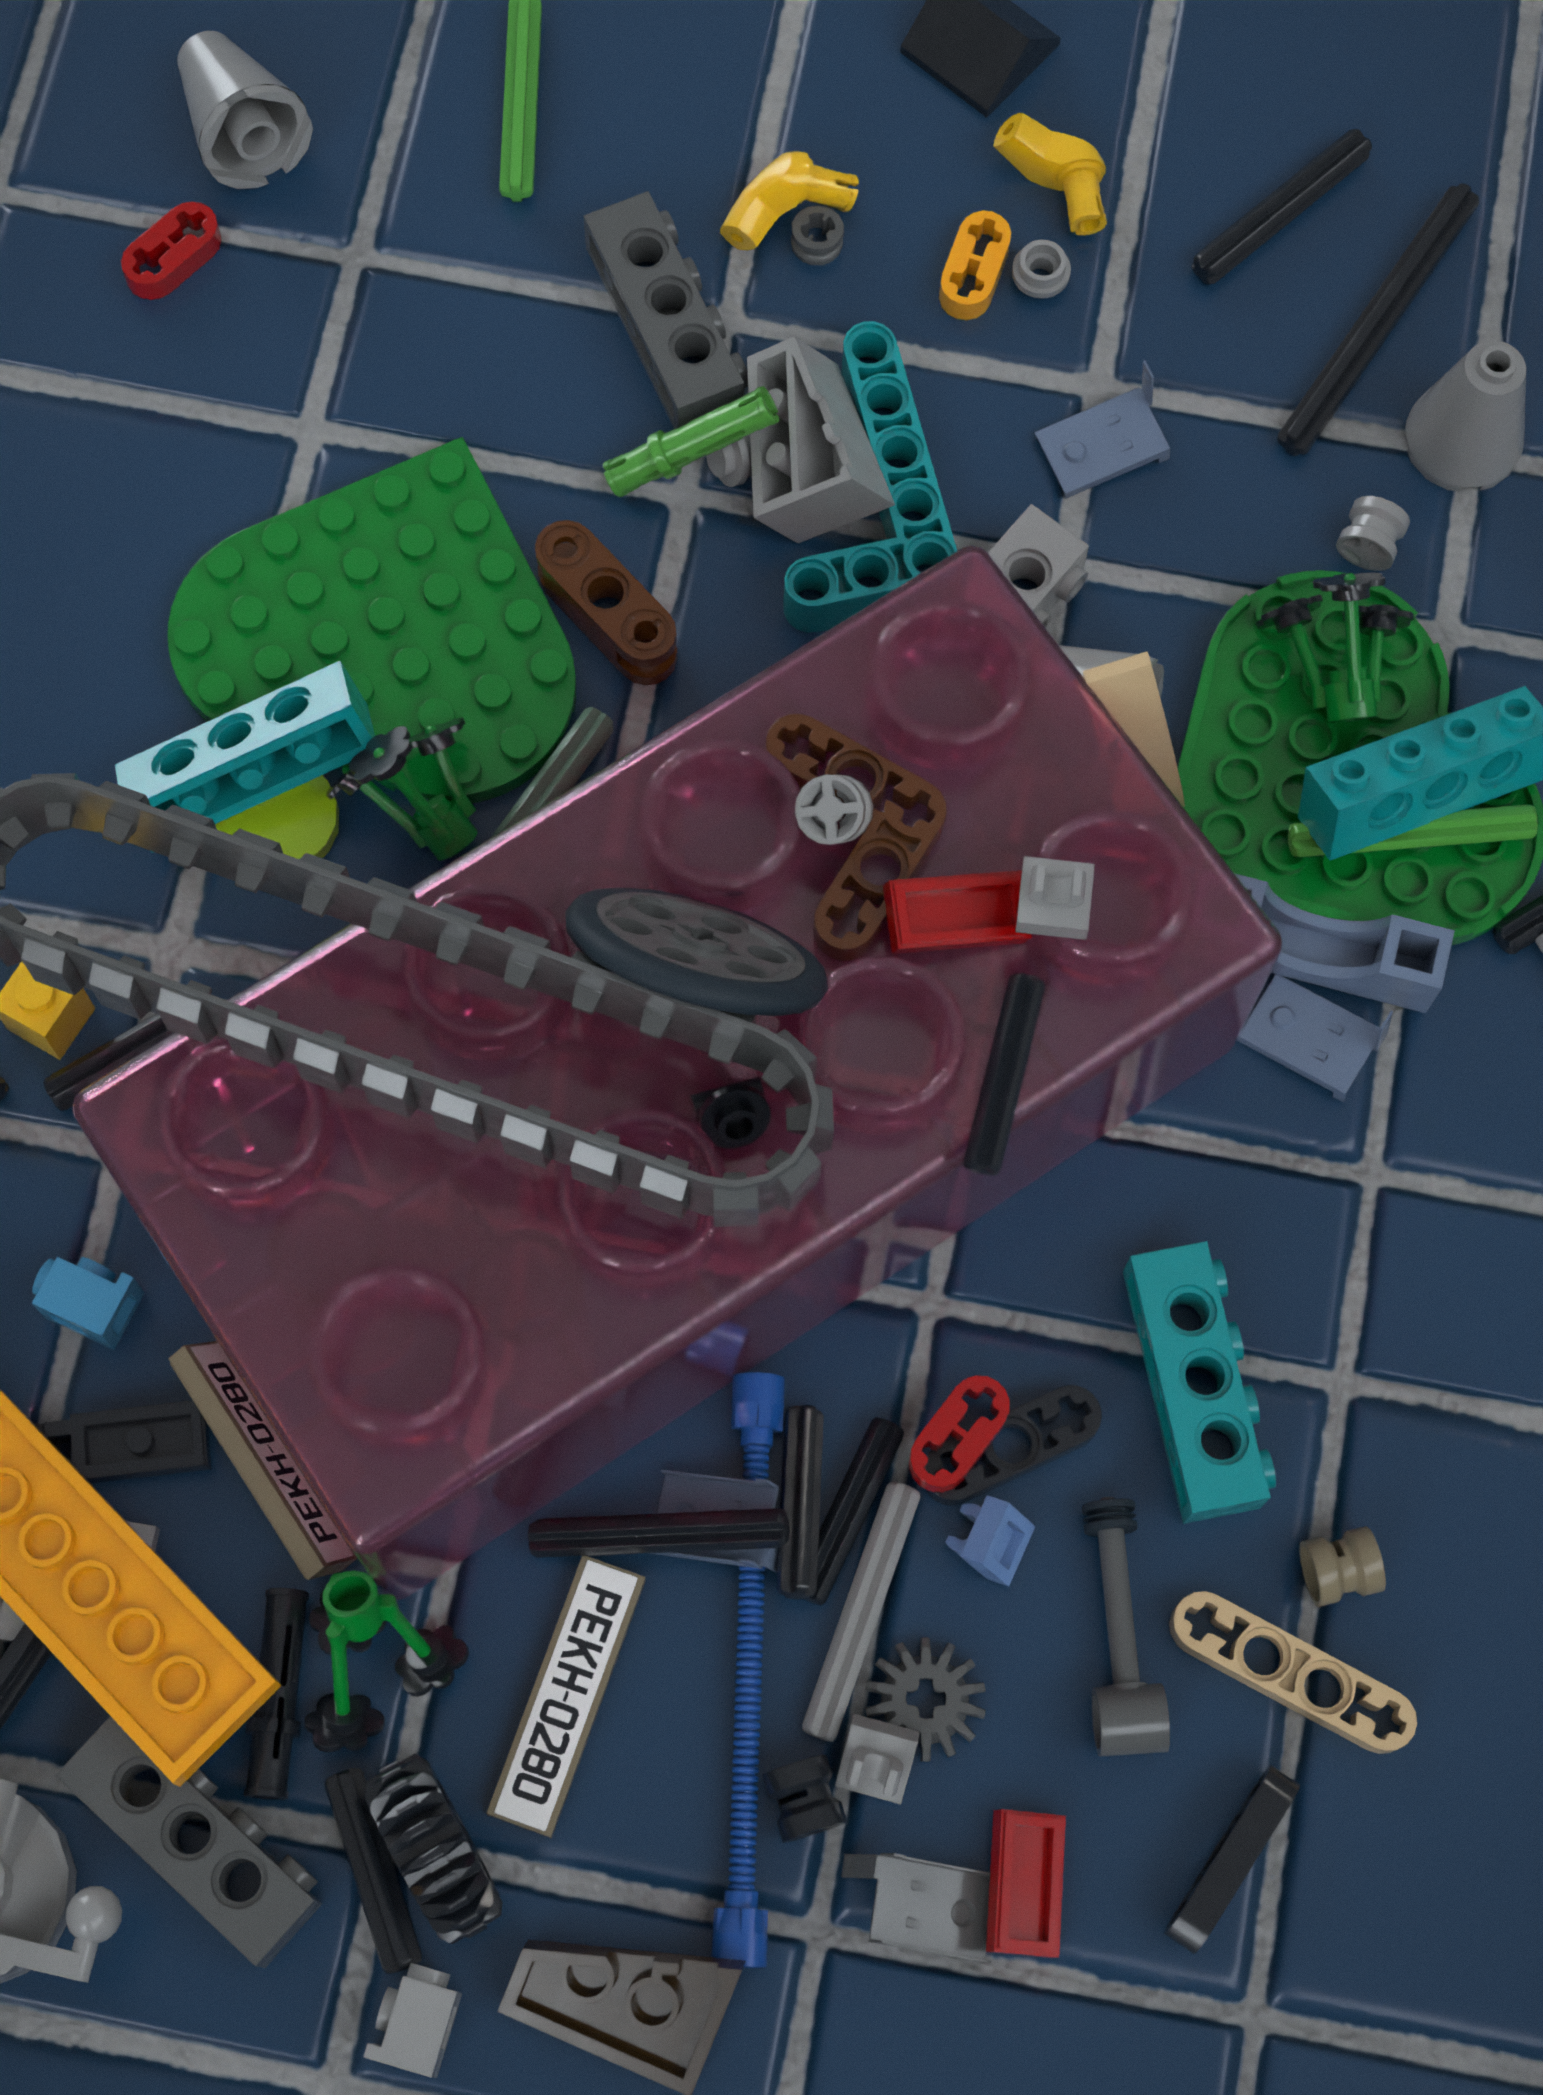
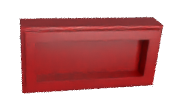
M1022 870L889 880L883 885L892 954L1027 942L1032 938L1031 934L1015 932Z
M1006 1809L993 1810L986 1952L1059 1958L1066 1816Z

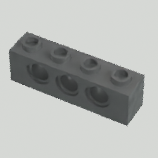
M649 191L583 215L586 249L674 429L743 397L744 388L748 387L747 368L738 352L730 355L723 341L726 338V331L720 313L714 304L706 307L699 291H702V283L697 267L691 257L682 259L675 245L678 244L679 239L669 212L667 210L659 212ZM641 262H651L655 265L650 267H640L636 264ZM664 309L679 311V313L674 315H664L659 312ZM691 356L704 359L702 362L695 364L682 361V359Z
M111 1716L55 1775L256 1967L266 1968L322 1905L310 1892L318 1883L315 1877L289 1854L280 1863L260 1845L268 1836L266 1831L241 1808L237 1807L229 1816L210 1798L217 1791L218 1787L200 1769L181 1787L173 1784ZM144 1770H156L161 1779V1790L158 1797L147 1806L136 1807L129 1795V1788L133 1778ZM193 1816H205L211 1827V1836L208 1844L197 1853H184L178 1841V1834L182 1824ZM253 1862L261 1874L260 1888L251 1899L237 1902L228 1891L229 1875L239 1864Z

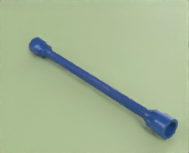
M748 1372L736 1374L732 1377L731 1429L740 1431V1446L743 1447V1452L747 1453L743 1455L745 1463H743L742 1467L746 1470L742 1473V1477L745 1478L744 1480H765L769 1477V1473L766 1472L769 1469V1464L766 1462L769 1461L767 1453L773 1447V1433L783 1432L785 1378L781 1375ZM739 1566V1571L742 1572L739 1574V1580L742 1582L738 1584V1587L742 1590L738 1592V1596L741 1598L738 1600V1605L741 1608L737 1610V1613L741 1616L737 1618V1622L741 1625L737 1626V1631L740 1634L737 1635L736 1639L740 1642L736 1644V1648L740 1651L736 1653V1657L739 1659L736 1661V1667H739V1669L735 1671V1675L739 1677L735 1679V1684L738 1685L735 1688V1693L738 1695L734 1698V1701L738 1703L734 1706V1710L738 1713L734 1714V1719L737 1722L733 1724V1727L737 1729V1731L733 1732V1737L737 1739L733 1741V1746L736 1747L733 1749V1755L736 1757L732 1759V1763L736 1766L732 1768V1772L735 1773L732 1776V1782H735V1784L731 1786V1790L735 1792L731 1795V1799L735 1802L731 1803V1809H734V1811L730 1813V1817L734 1818V1820L730 1822V1826L734 1829L730 1830V1836H733V1838L729 1840V1844L733 1847L729 1849V1853L733 1856L729 1858V1863L732 1865L728 1868V1871L732 1873V1875L728 1876V1880L732 1884H729L728 1890L724 1891V1908H714L711 1957L745 1960L743 1968H767L768 1910L758 1909L759 1892L755 1891V1885L752 1884L756 1880V1877L752 1875V1873L756 1872V1868L752 1866L756 1863V1858L753 1855L757 1852L753 1848V1846L757 1845V1840L753 1839V1837L757 1836V1831L753 1829L757 1827V1822L754 1819L758 1817V1813L754 1812V1810L758 1809V1804L754 1802L758 1800V1795L755 1792L759 1790V1787L755 1785V1783L759 1782V1777L755 1776V1774L759 1773V1768L755 1766L759 1764V1759L756 1756L760 1754V1751L756 1749L760 1746V1741L756 1739L760 1737V1732L757 1730L761 1727L760 1723L757 1722L761 1719V1715L757 1712L761 1711V1706L758 1705L761 1702V1697L758 1694H761L762 1689L758 1686L762 1684V1680L758 1677L762 1676V1670L759 1668L763 1666V1663L759 1661V1659L763 1658V1653L759 1651L763 1649V1644L760 1643L763 1641V1635L760 1633L764 1631V1627L760 1625L764 1623V1618L761 1617L764 1615V1609L761 1607L765 1604L761 1600L765 1597V1593L761 1590L765 1588V1584L762 1582L765 1580V1575L762 1573L765 1572L766 1567L758 1569Z

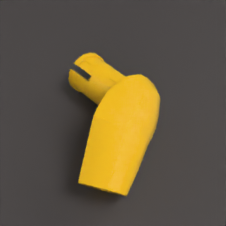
M1017 113L1007 119L999 128L993 147L1029 181L1046 188L1064 191L1068 207L1069 226L1072 233L1075 231L1076 235L1086 236L1095 234L1105 228L1107 219L1102 205L1099 183L1106 174V165L1096 148L1078 137L1051 131L1023 113Z
M791 151L783 153L767 165L741 192L722 224L720 234L738 250H753L758 247L769 229L781 215L797 207L804 200L836 208L842 212H849L856 201L858 189H851L848 186L856 187L859 184L858 177L855 174H846L814 165L806 152Z

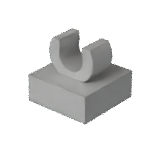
M1024 856L1015 932L1086 940L1089 930L1095 864Z
M854 1714L835 1786L901 1804L920 1732Z

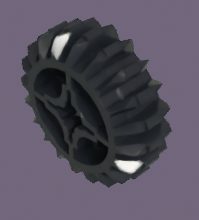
M413 1754L401 1762L397 1759L379 1770L380 1774L365 1782L364 1795L370 1808V1813L389 1852L438 1938L450 1944H454L465 1937L470 1939L487 1929V1924L502 1916L503 1902L483 1860L443 1785H441L426 1759Z

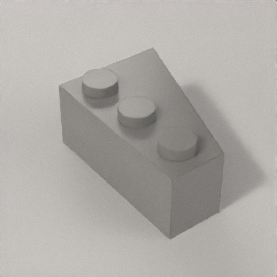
M795 336L748 356V393L760 386H764L772 396L778 410L776 414L779 416L778 423L750 434L754 519L794 542L801 543L894 506V500L838 364Z

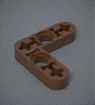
M788 714L777 719L770 727L766 736V763L776 777L801 791L804 785L817 777L819 761L825 764L827 753L832 752L835 755L829 760L825 775H838L846 768L860 767L866 769L875 781L874 788L869 792L873 803L872 821L818 904L814 915V939L819 949L828 957L839 961L854 960L863 956L871 948L887 922L883 885H875L867 881L860 871L861 864L870 856L885 855L891 857L900 869V874L896 880L915 878L943 831L947 814L946 800L941 791L930 782L813 717L804 714ZM799 737L808 740L807 753L810 756L799 753L793 760L784 757L785 744L782 741L794 744ZM886 785H892L894 787L892 802L886 800L884 811H877L876 808L881 804L884 797ZM917 803L927 807L925 819L928 822L919 819L914 823L913 827L902 822L904 815L902 808L912 810ZM856 894L865 901L858 913L856 929L860 932V935L848 931L842 939L833 935L834 922L830 917L837 920L844 919L854 904V896Z

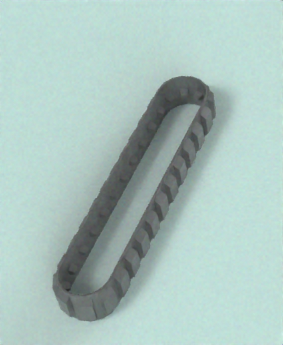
M76 773L32 774L30 779L14 782L5 789L0 787V890L5 889L7 864L20 848L42 834L70 828L103 833L104 839L120 845L128 842L167 856L170 863L190 869L192 866L233 880L236 887L257 893L260 890L302 905V911L323 918L327 914L368 929L369 935L390 942L393 938L436 954V959L457 966L459 963L498 976L504 979V984L524 991L528 987L572 1003L571 1007L589 1015L597 1012L640 1028V1033L658 1040L666 1037L708 1053V1058L727 1065L732 1061L763 1073L761 1079L775 1092L779 1093L786 1088L799 1106L786 1109V1130L788 1133L803 1135L804 1137L792 1155L779 1148L764 1164L768 1170L766 1174L748 1178L746 1172L723 1173V1178L706 1176L689 1170V1162L671 1155L662 1160L619 1144L620 1137L599 1129L593 1135L550 1119L551 1111L530 1104L525 1110L482 1094L483 1087L463 1079L457 1085L414 1069L415 1063L409 1059L395 1054L390 1059H386L346 1044V1036L325 1029L320 1035L279 1019L278 1011L261 1005H257L252 1010L211 995L212 988L193 980L184 985L144 970V962L125 955L118 961L78 946V939L59 931L50 936L23 926L27 921L26 917L10 903L0 909V960L7 967L23 962L33 979L37 982L72 995H76L83 987L90 989L94 992L102 1006L140 1020L150 1011L160 1015L168 1030L208 1044L215 1036L228 1040L235 1055L273 1069L282 1060L296 1065L301 1079L341 1094L349 1085L364 1090L369 1104L406 1118H410L416 1110L433 1116L436 1129L474 1143H478L483 1135L501 1140L504 1154L542 1168H546L551 1160L571 1166L573 1179L614 1194L619 1185L629 1187L640 1192L641 1204L681 1219L684 1218L688 1210L702 1215L713 1216L714 1227L758 1226L759 1215L766 1214L777 1206L790 1212L820 1181L822 1163L815 1154L832 1150L834 1135L832 1088L815 1084L817 1057L786 1029L775 1034L757 1025L756 1015L714 1010L653 992L620 977L578 950L572 958L551 950L550 940L511 926L504 933L484 926L481 915L442 901L436 908H432L417 902L414 891L375 877L367 884L350 878L347 867L309 853H305L300 859L285 855L278 842L242 829H238L233 835L217 830L213 819L175 805H171L166 811L152 807L145 794L109 781H105L97 787L80 781Z

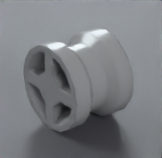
M1362 496L1354 501L1349 513L1351 525L1341 531L1336 547L1340 555L1353 565L1373 571L1386 570L1394 562L1398 552L1395 542L1404 537L1410 524L1408 514L1392 501L1381 497Z
M826 774L813 778L802 787L796 798L795 815L798 826L808 838L820 844H843L856 840L865 832L872 821L873 803L869 791L860 781L851 776ZM839 820H841V821L839 822V823H840V829H838V821H839Z

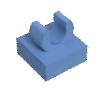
M988 1495L982 1507L974 1503L962 1504L960 1512L970 1521L974 1522V1525L967 1539L961 1540L949 1535L946 1544L986 1579L1009 1587L1035 1526L1009 1502Z

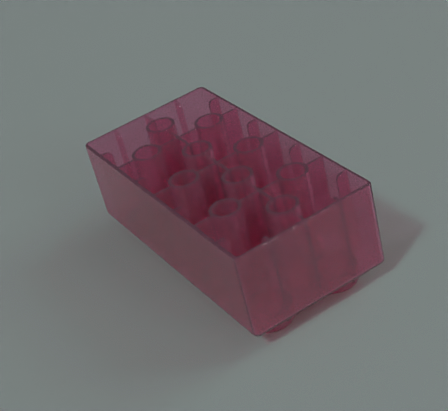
M970 545L959 549L408 889L414 891L417 902L436 908L442 901L481 915L484 926L504 933L511 926L550 940L552 951L571 958L577 950L582 951L576 947L567 934L565 911L580 894L605 888L651 889L680 894L705 903L723 906L773 927L810 951L824 966L828 983V990L818 1005L799 1014L784 1016L756 1015L757 1025L775 1034L786 1029L817 1057L815 1084L832 1088L834 1120L832 1150L815 1154L822 1163L820 1181L790 1212L777 1206L770 1212L759 1215L758 1226L714 1227L713 1216L702 1215L688 1210L684 1218L681 1219L641 1204L640 1192L629 1187L619 1185L614 1194L573 1179L571 1166L551 1160L546 1168H542L504 1154L501 1140L483 1135L478 1143H474L436 1129L433 1116L416 1110L410 1118H406L369 1104L364 1090L349 1085L341 1094L301 1079L296 1065L282 1060L273 1069L235 1055L228 1040L215 1036L208 1044L184 1035L173 1033L88 1085L75 1096L72 1111L76 1121L342 1538L383 1594H392L396 1599L408 1597L732 1382L733 1375L745 1373L1233 1048L1282 950V938L1279 931L1094 690L1086 683L1084 677L991 556L981 547ZM788 714H804L813 717L930 782L941 791L946 800L947 814L945 825L940 838L915 878L1022 870L1024 856L1095 864L1089 930L1086 940L1031 934L1032 938L1020 944L892 954L888 922H886L871 948L863 956L846 961H839L828 957L819 949L814 939V915L818 904L862 835L856 840L847 843L829 845L817 843L804 834L798 826L795 815L796 798L800 793V788L786 766L766 750V736L770 727L777 719ZM799 737L794 744L782 741L785 744V758L793 760L799 753L810 756L807 753V739ZM827 753L825 764L819 761L817 777L825 775L828 762L835 755L834 753ZM849 767L838 774L851 776L860 781L869 792L874 788L875 781L866 769ZM886 785L884 797L881 804L876 808L877 811H884L886 800L892 802L894 789L892 785ZM917 803L912 810L902 808L904 810L902 822L905 825L913 827L914 823L919 819L928 822L925 819L927 813L925 805ZM841 820L838 821V829H840V823H839V822H840ZM885 855L870 856L860 867L863 877L875 885H884L889 880H896L900 874L897 863L891 857ZM856 894L854 896V904L844 919L837 920L830 917L834 922L833 935L842 939L848 931L860 935V932L856 929L858 913L865 901ZM354 924L348 925L228 999L230 1002L252 1010L257 1005H261L278 1011L280 1020L320 1035L327 1029L346 1036V1044L386 1059H390L393 1054L414 1061V1069L458 1085L461 1079L480 1085L483 1087L482 1094L525 1110L530 1104L551 1111L550 1119L593 1135L599 1129L620 1137L619 1144L656 1158L665 1160L668 1155L685 1160L689 1162V1170L706 1176L723 1178V1173L746 1172L748 1178L766 1174L768 1170L764 1164L779 1148L792 1155L804 1137L803 1135L788 1133L786 1130V1109L799 1106L786 1088L779 1093L775 1092L761 1079L763 1073L732 1061L727 1065L708 1058V1053L666 1037L658 1040L640 1033V1028L597 1012L589 1015L571 1007L572 1003L528 987L524 991L504 984V979L462 963H459L457 966L436 959V954L393 938L390 942L369 935L368 929ZM1016 972L1026 973L1043 979L1046 988L1001 1170L996 1176L982 1175L967 1170L964 1167L963 1160L1009 977L1012 973ZM759 1076L771 1111V1119L766 1131L756 1141L744 1147L727 1149L715 1146L708 1135L701 1130L700 1124L696 1120L690 1095Z

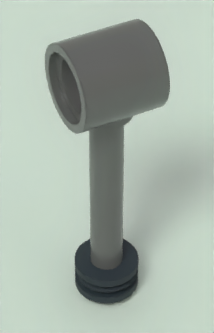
M1103 1497L1098 1501L1082 1505V1514L1088 1516L1083 1519L1084 1522L1088 1523L1084 1525V1534L1098 1537L1113 1679L1112 1685L1093 1687L1092 1723L1095 1746L1099 1757L1164 1753L1169 1751L1170 1746L1169 1711L1165 1689L1162 1683L1147 1684L1140 1682L1125 1542V1534L1132 1533L1138 1529L1137 1521L1132 1520L1136 1517V1514L1130 1513L1136 1509L1135 1502L1129 1499H1116L1114 1497Z

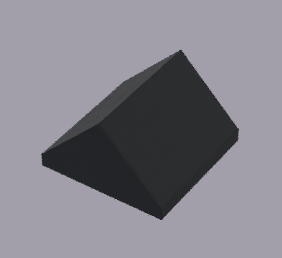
M926 0L901 44L900 53L985 117H988L1060 45L1061 38L1010 0Z

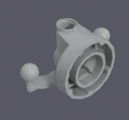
M0 1779V1984L24 1975L30 1970L88 1983L99 1943L108 1940L116 1933L122 1921V1907L119 1898L111 1890L103 1886H89L75 1894L77 1870L66 1835L41 1807L30 1803L25 1798L16 1794L17 1783ZM66 1925L70 1933L75 1937L72 1950L56 1947Z

